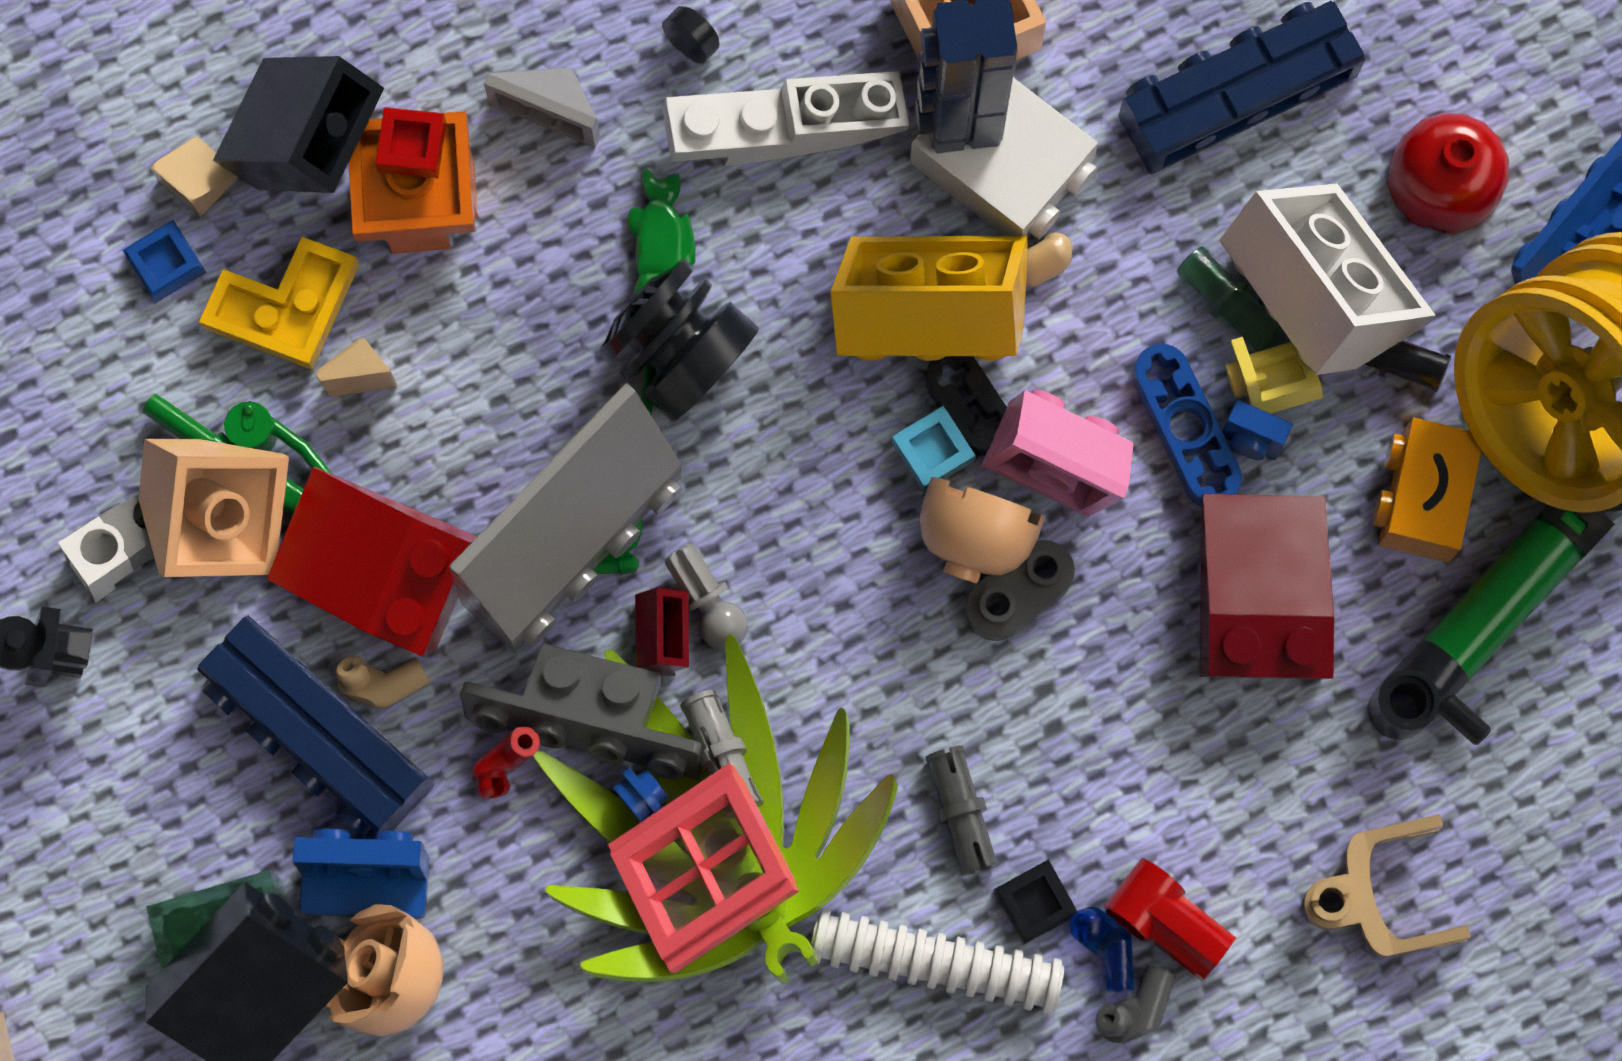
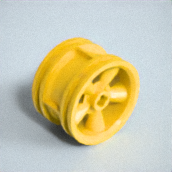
M1622 232L1596 235L1584 240L1547 264L1536 277L1517 283L1481 306L1464 326L1455 352L1454 380L1458 402L1465 422L1482 452L1505 478L1526 494L1550 506L1573 512L1603 511L1622 503V402L1616 400V393L1621 389ZM1569 318L1584 325L1599 337L1594 347L1589 346L1583 349L1572 345Z

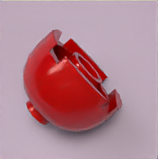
M1440 113L1422 119L1400 139L1389 162L1388 189L1396 208L1412 224L1421 228L1428 226L1434 230H1445L1444 233L1458 234L1476 228L1483 223L1499 206L1509 181V157L1501 138L1485 122L1461 113Z

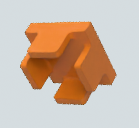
M466 111L444 113L447 123L439 178L378 172L375 162L382 118L369 119L349 161L352 232L356 242L385 240L391 253L398 254L451 249L449 234L476 232L475 218H478L475 162L470 149L469 124Z

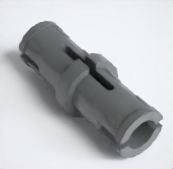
M959 745L950 747V752L945 753L944 749L927 755L925 758L930 766L942 808L937 811L940 823L948 825L960 865L961 876L975 874V870L978 869L981 872L998 866L999 862L995 857L982 815L987 810L984 797H977L964 756V747Z

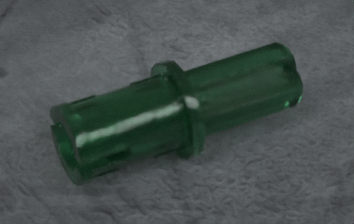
M1204 246L1193 251L1177 269L1176 273L1181 278H1184L1212 307L1210 314L1214 318L1221 316L1254 350H1265L1277 340L1282 332V327L1247 292L1249 284L1245 280L1237 282L1209 254Z

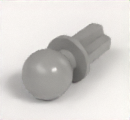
M684 545L672 552L665 559V565L680 590L689 592V612L696 608L700 610L702 615L699 620V632L702 639L712 648L725 650L726 636L732 634L740 644L747 633V619L740 607L731 602L721 600L719 594L728 588L725 582L717 583L694 545Z

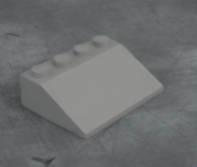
M625 383L449 566L461 605L514 653L525 642L530 647L539 643L556 623V619L551 614L567 598L573 603L577 602L596 582L598 574L593 570L609 553L615 558L620 557L640 534V530L635 526L651 509L657 515L663 512L682 489L677 483L681 479L682 464L639 395L630 385Z

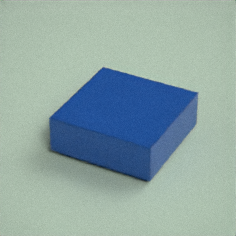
M174 220L122 250L155 303L207 273Z

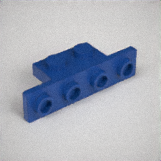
M1622 134L1604 157L1597 158L1591 164L1586 173L1585 180L1569 199H1564L1556 205L1549 222L1532 242L1525 243L1519 249L1511 267L1515 285L1529 278L1536 277L1547 264L1586 239L1606 233L1622 232Z

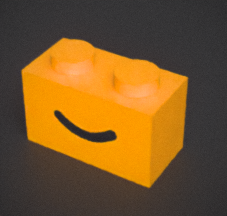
M1413 417L1402 432V435L1393 433L1384 468L1394 470L1390 491H1380L1372 518V525L1382 527L1378 546L1447 563L1461 550L1482 451L1469 430Z

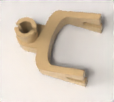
M1440 814L1355 834L1349 841L1346 849L1345 866L1347 874L1321 879L1308 889L1304 898V911L1309 921L1323 930H1336L1359 925L1368 947L1373 953L1382 958L1458 944L1470 939L1468 925L1408 939H1399L1389 931L1383 922L1373 895L1370 878V857L1373 847L1381 843L1438 833L1439 829L1443 827ZM1325 892L1337 894L1342 901L1341 910L1335 913L1326 912L1318 905L1320 895Z

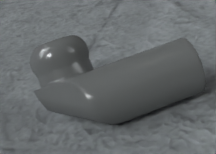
M1146 965L1136 996L1114 1004L1111 1002L1104 1004L1097 1012L1095 1022L1097 1029L1103 1037L1110 1042L1127 1043L1157 1030L1161 1024L1176 975L1169 971Z

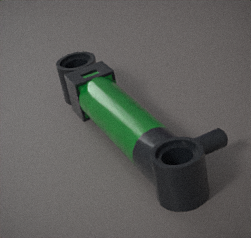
M1622 503L1613 508L1597 512H1573L1547 505L1374 690L1369 699L1368 714L1376 730L1387 738L1404 740L1412 738L1421 732L1440 714L1473 745H1479L1491 732V727L1463 703L1456 694L1578 562L1615 525L1613 521L1622 515ZM1392 692H1404L1413 698L1417 706L1415 718H1402L1393 711L1390 704Z

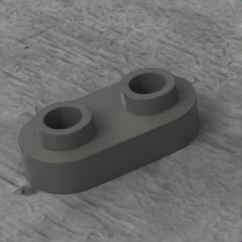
M1038 540L1029 557L1017 569L1001 576H986L973 587L967 599L965 613L971 629L980 637L992 641L1005 640L1019 632L1061 599L1070 589L1075 574V566L1070 553L1056 542ZM1043 560L1050 562L1055 568V575L1049 579L1038 577L1033 570V565L1036 562ZM994 597L1001 598L1007 603L1008 612L1002 616H994L986 609V602Z

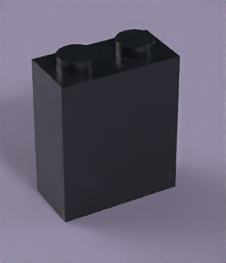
M340 56L263 58L213 161L258 190L334 193L384 87Z
M244 882L145 987L146 1023L205 1061H273L348 983L344 946L340 939L329 929L319 925L314 928L297 917L289 904L280 896L272 892L263 894L247 882Z

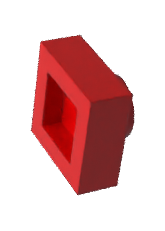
M384 107L375 162L378 172L439 178L447 123L444 113Z

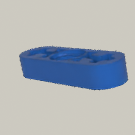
M1155 344L1146 348L1139 355L1135 364L1133 383L1186 494L1193 503L1200 507L1202 494H1216L1212 486L1201 488L1198 484V481L1201 480L1204 474V467L1199 457L1196 456L1189 463L1184 458V456H1191L1201 452L1210 443L1215 448V450L1208 451L1205 457L1210 469L1214 473L1224 471L1227 475L1221 486L1222 492L1217 494H1236L1242 481L1240 466L1187 358L1178 348L1169 344ZM1157 360L1163 368L1173 366L1176 370L1172 373L1169 381L1175 397L1179 396L1184 390L1189 394L1187 397L1173 400L1164 409H1161L1158 404L1164 403L1168 396L1163 383L1159 379L1149 381L1146 377L1150 374L1152 361ZM1180 412L1193 413L1203 424V435L1191 442L1179 440L1171 432L1170 419Z

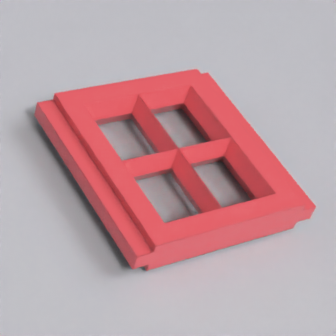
M730 763L608 844L612 852L610 855L661 960H664L669 972L674 974L799 892L795 884L796 880L745 781L738 774L735 766Z

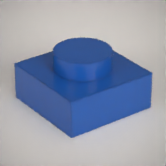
M1237 399L1222 432L1225 438L1231 441L1230 447L1237 453L1254 460H1263L1265 456L1276 460L1293 424Z

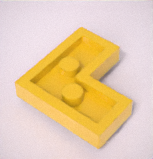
M301 236L278 289L222 269L199 323L204 330L313 370L358 270L359 261L356 256Z

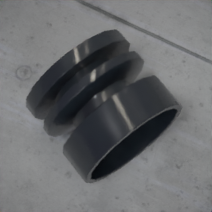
M684 258L679 260L672 268L655 277L653 276L613 319V324L604 343L596 352L608 363L627 345H630L635 352L619 372L625 379L638 373L648 364L654 367L657 373L649 383L644 396L672 422L681 418L707 393L742 354L759 330V327L731 302L724 304L706 317L699 308L712 286L707 279L701 281L684 297L678 289L694 269Z

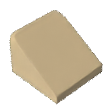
M197 136L158 159L150 168L158 182L200 217L238 178L213 161L216 152Z
M364 338L356 340L318 369L315 374L329 397L392 389L398 386L390 369Z

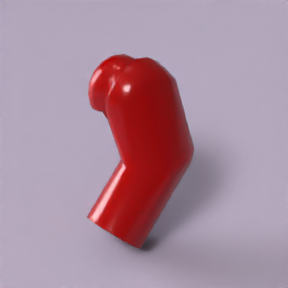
M529 727L516 728L474 763L471 780L477 783L476 791L479 797L482 799H494L505 796L509 792L510 782L506 774L515 771L532 757L540 747L539 736L533 729Z

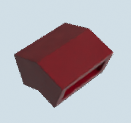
M656 587L635 594V667L660 673L661 676H676V671L689 668V592ZM663 609H666L667 657H664Z

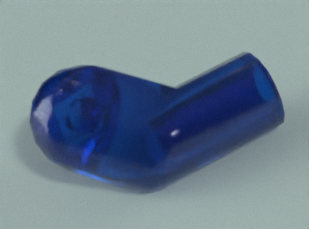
M1087 907L1075 912L1069 923L1070 934L1075 940L1102 960L1103 992L1135 991L1133 944L1130 932L1100 908Z

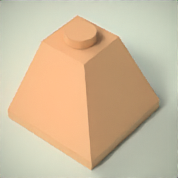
M144 439L138 500L158 573L163 577L269 575L279 548L289 456L202 439Z

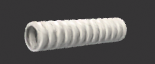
M822 908L821 913L817 914L811 946L817 955V964H820L821 959L830 960V967L837 969L840 963L850 965V972L855 973L859 971V967L869 969V976L877 977L879 971L889 973L888 980L896 981L898 976L908 978L907 984L916 985L917 980L926 981V987L933 990L936 988V984L946 986V992L954 994L956 988L965 990V997L973 998L975 992L985 994L984 1000L988 1002H993L994 997L1004 999V1005L1010 1007L1014 1001L1022 1002L1024 1010L1031 1011L1033 1005L1042 1007V1013L1050 1015L1053 1009L1056 1010L1064 975V966H1062L1061 959L1054 958L1051 963L1042 962L1043 956L1039 954H1034L1032 959L1023 958V951L1015 950L1013 955L1004 953V947L998 945L995 946L994 951L984 949V942L977 941L974 947L965 945V938L957 937L954 943L946 941V934L938 933L936 938L927 937V930L918 929L917 934L908 933V926L900 924L898 930L888 928V921L880 920L879 926L869 924V917L861 916L859 922L850 920V913L842 912L840 917L830 916L831 909Z

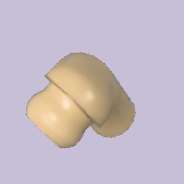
M1058 232L1049 233L1044 237V240L1028 249L1026 286L1037 287L1063 273L1072 262L1073 245L1066 235Z
M351 656L343 659L335 670L338 688L349 700L376 709L388 708L431 684L416 657L390 672H385L364 664V660L360 657Z

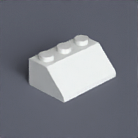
M1338 184L1256 191L1219 240L1233 259L1238 272L1254 288L1264 302L1268 314L1279 323L1297 348L1301 360L1312 369L1315 375L1357 369L1428 325L1436 316Z

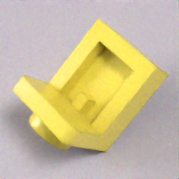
M1243 337L1231 340L1235 362L1225 364V368L1235 399L1246 396L1249 405L1271 414L1323 398L1322 386L1318 375H1315L1312 369L1301 360L1298 350L1292 342L1249 354Z

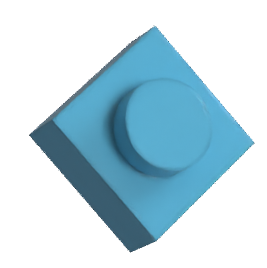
M944 406L892 436L891 443L923 492L927 490L931 477L945 480L975 461L976 455Z

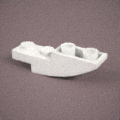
M899 71L786 79L781 89L666 97L662 105L671 162L723 158L724 166L749 164L845 148L906 131L910 126Z

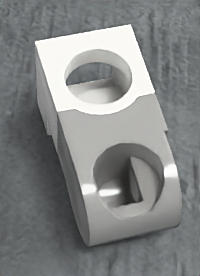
M138 495L123 504H117L58 542L66 562L95 603L115 590L114 584L147 561L154 559Z

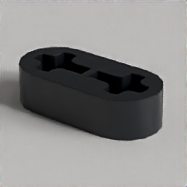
M946 356L939 360L930 361L926 372V387L929 395L938 409L944 406L974 454L986 456L993 439L989 440L984 433L978 434L975 437L970 431L974 428L975 418L969 408L975 405L986 420L996 417L999 420L994 432L996 433L1007 406L973 356ZM949 365L954 371L962 368L967 371L962 384L969 396L963 399L952 384L942 387L938 383L943 375L942 366Z

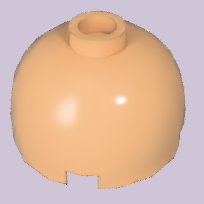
M931 477L923 499L919 522L921 537L928 550L946 561L943 573L978 584L981 573L1001 576L1017 569L1029 557L1038 540L1046 516L1031 513L1029 508L970 487H966L964 491L949 486L950 481Z
M375 904L359 911L349 920L358 926L350 932L345 941L340 939L345 949L348 983L326 1006L330 1008L332 1015L328 1017L333 1022L351 1031L383 1037L396 1035L412 1028L429 1012L437 1000L442 985L444 960L434 935L411 915L392 905Z

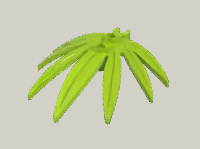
M732 634L727 635L725 639L727 692L731 729L734 736L742 738L746 746L747 752L743 757L758 793L764 801L763 805L758 809L796 880L795 884L799 892L675 974L669 972L664 960H661L654 943L650 942L582 961L580 966L589 976L628 982H661L684 979L724 967L744 957L766 942V965L775 979L781 984H785L789 981V978L782 968V961L788 953H802L811 967L818 963L816 952L807 938L799 933L791 932L789 928L820 910L847 886L866 862L885 827L898 787L892 774L887 775L857 806L836 832L819 858L834 826L847 776L850 723L846 710L841 707L835 714L809 779L797 818L792 844L788 848L783 847L784 801L775 741L755 678L737 639ZM607 650L605 652V659L628 665L615 651ZM657 696L646 728L693 740L675 715ZM538 750L533 755L536 762L567 801L609 843L640 823L619 797L598 783L543 751ZM645 766L668 795L669 799L664 802L665 805L710 776L708 771L702 770L699 779H691L684 776L681 779H667L656 775ZM724 808L690 830L704 859L743 834L736 818H726ZM672 842L642 862L647 872L667 884L694 867L691 858L675 842ZM749 844L710 869L724 899L763 874ZM700 877L680 889L681 892L698 899L695 905H687L668 899L662 901L675 931L714 906ZM548 885L545 887L546 893L552 900L581 915L621 929L649 934L629 892Z

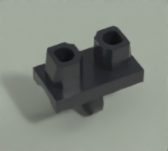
M43 606L40 609L35 624L29 619L20 616L5 617L0 620V668L8 671H21L29 667L25 685L44 687L50 674L81 678L83 669H86L88 666L93 629L59 624L61 609Z

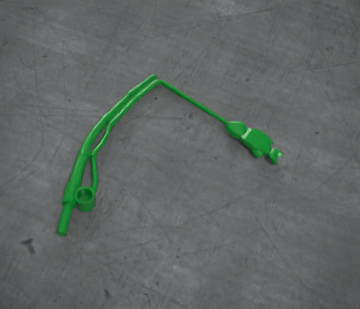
M643 168L641 171V187L650 202L645 209L639 207L630 209L627 217L628 228L632 236L636 238L635 274L638 280L634 284L632 298L653 276L655 277L672 268L682 258L691 266L695 264L696 246L689 213L685 212L679 217L673 207V203L677 200L680 193L681 181L679 174L673 173L663 180H658L647 168ZM648 364L643 369L641 400L652 416L653 404L644 394L655 376L656 369ZM158 394L152 395L143 407V414L180 439H202L270 451L275 446L278 438L299 453L311 469L317 467L332 474L308 442L274 419L268 410L259 403L248 401L233 406L227 413L224 421L225 433L221 432L218 435ZM289 478L286 480L283 510L293 515L304 489ZM643 519L635 526L640 530V534L634 543L618 558L613 557L609 553L593 570L596 574L620 573V575L638 570L639 560L630 551L638 545L642 535Z

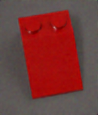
M313 467L267 580L368 634L423 657L436 651L459 597L449 566L478 536L320 468Z

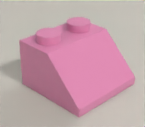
M1024 390L1009 401L981 466L1088 517L1124 499L1129 488L1133 442L1119 436V429L1107 420L1095 416H1086L1084 419L1065 410V402L1051 393L1042 390H1032L1030 393Z

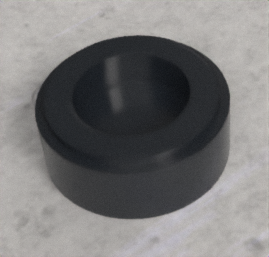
M676 7L662 22V29L671 44L695 63L704 64L720 47L718 35L711 24L701 14L689 7Z

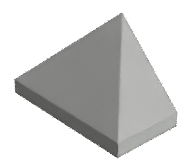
M555 68L488 74L484 87L490 105L596 148L600 140L597 118L573 69Z

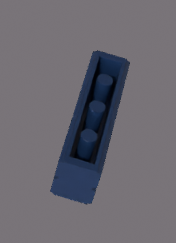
M967 0L938 3L933 13L932 27L921 28L923 53H919L920 76H917L918 99H915L919 135L930 134L932 149L934 148L937 154L963 151L965 144H969L972 149L999 146L1004 135L1018 50L1010 0H975L974 5H969Z
M1331 0L1314 8L1311 2L1300 4L1288 11L1281 18L1282 24L1265 32L1262 31L1260 26L1249 28L1234 37L1229 43L1231 48L1212 57L1209 51L1198 52L1185 59L1177 68L1179 72L1161 81H1159L1156 75H1150L1131 85L1126 90L1127 97L1122 100L1118 116L1149 174L1152 175L1357 78L1365 62V55L1352 31L1348 30L1347 22L1336 3Z
M249 615L243 617L224 637V641L218 644L198 665L197 670L209 681L201 691L228 716L236 707L245 713L254 722L246 732L272 756L281 747L298 762L291 770V773L317 797L327 788L344 803L337 810L336 814L362 838L371 829L375 833L379 831H393L433 788L434 783L426 774Z

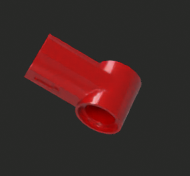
M1141 858L1103 906L1104 911L1130 934L1143 942L1150 940L1168 954L1172 960L1179 963L1200 981H1203L1223 958L1236 937L1184 896L1186 893L1183 887L1167 872L1151 861Z

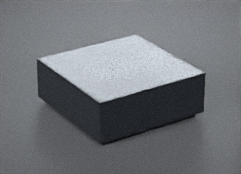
M1049 859L993 890L1023 946L1079 915Z

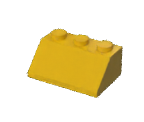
M1027 235L851 236L830 291L837 356H856L861 360L867 361L879 360L886 356H915L925 361L939 360L946 356H974L983 361H995L1006 356H1017L1025 319Z

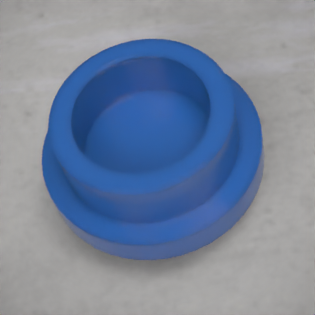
M629 767L621 772L624 779L613 787L614 791L640 823L662 808L660 805L669 799L666 792L647 769L636 776Z

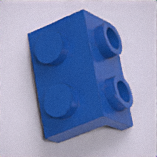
M317 829L313 831L312 838L294 837L292 862L302 875L299 908L305 916L353 917L361 910L375 904L392 905L411 915L414 919L425 917L430 857L422 841H413L412 834L389 830L377 832L375 840L350 839L351 834L344 830Z

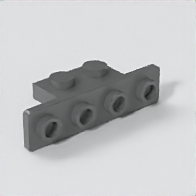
M542 643L523 696L471 682H464L460 692L465 718L487 732L502 733L505 730L514 731L519 727H529L538 734L540 745L557 749L565 745L588 751L593 757L606 763L619 764L626 761L646 766L656 775L667 779H681L683 776L699 779L702 772L700 768L702 744L700 742L646 728L661 687V675L657 672Z

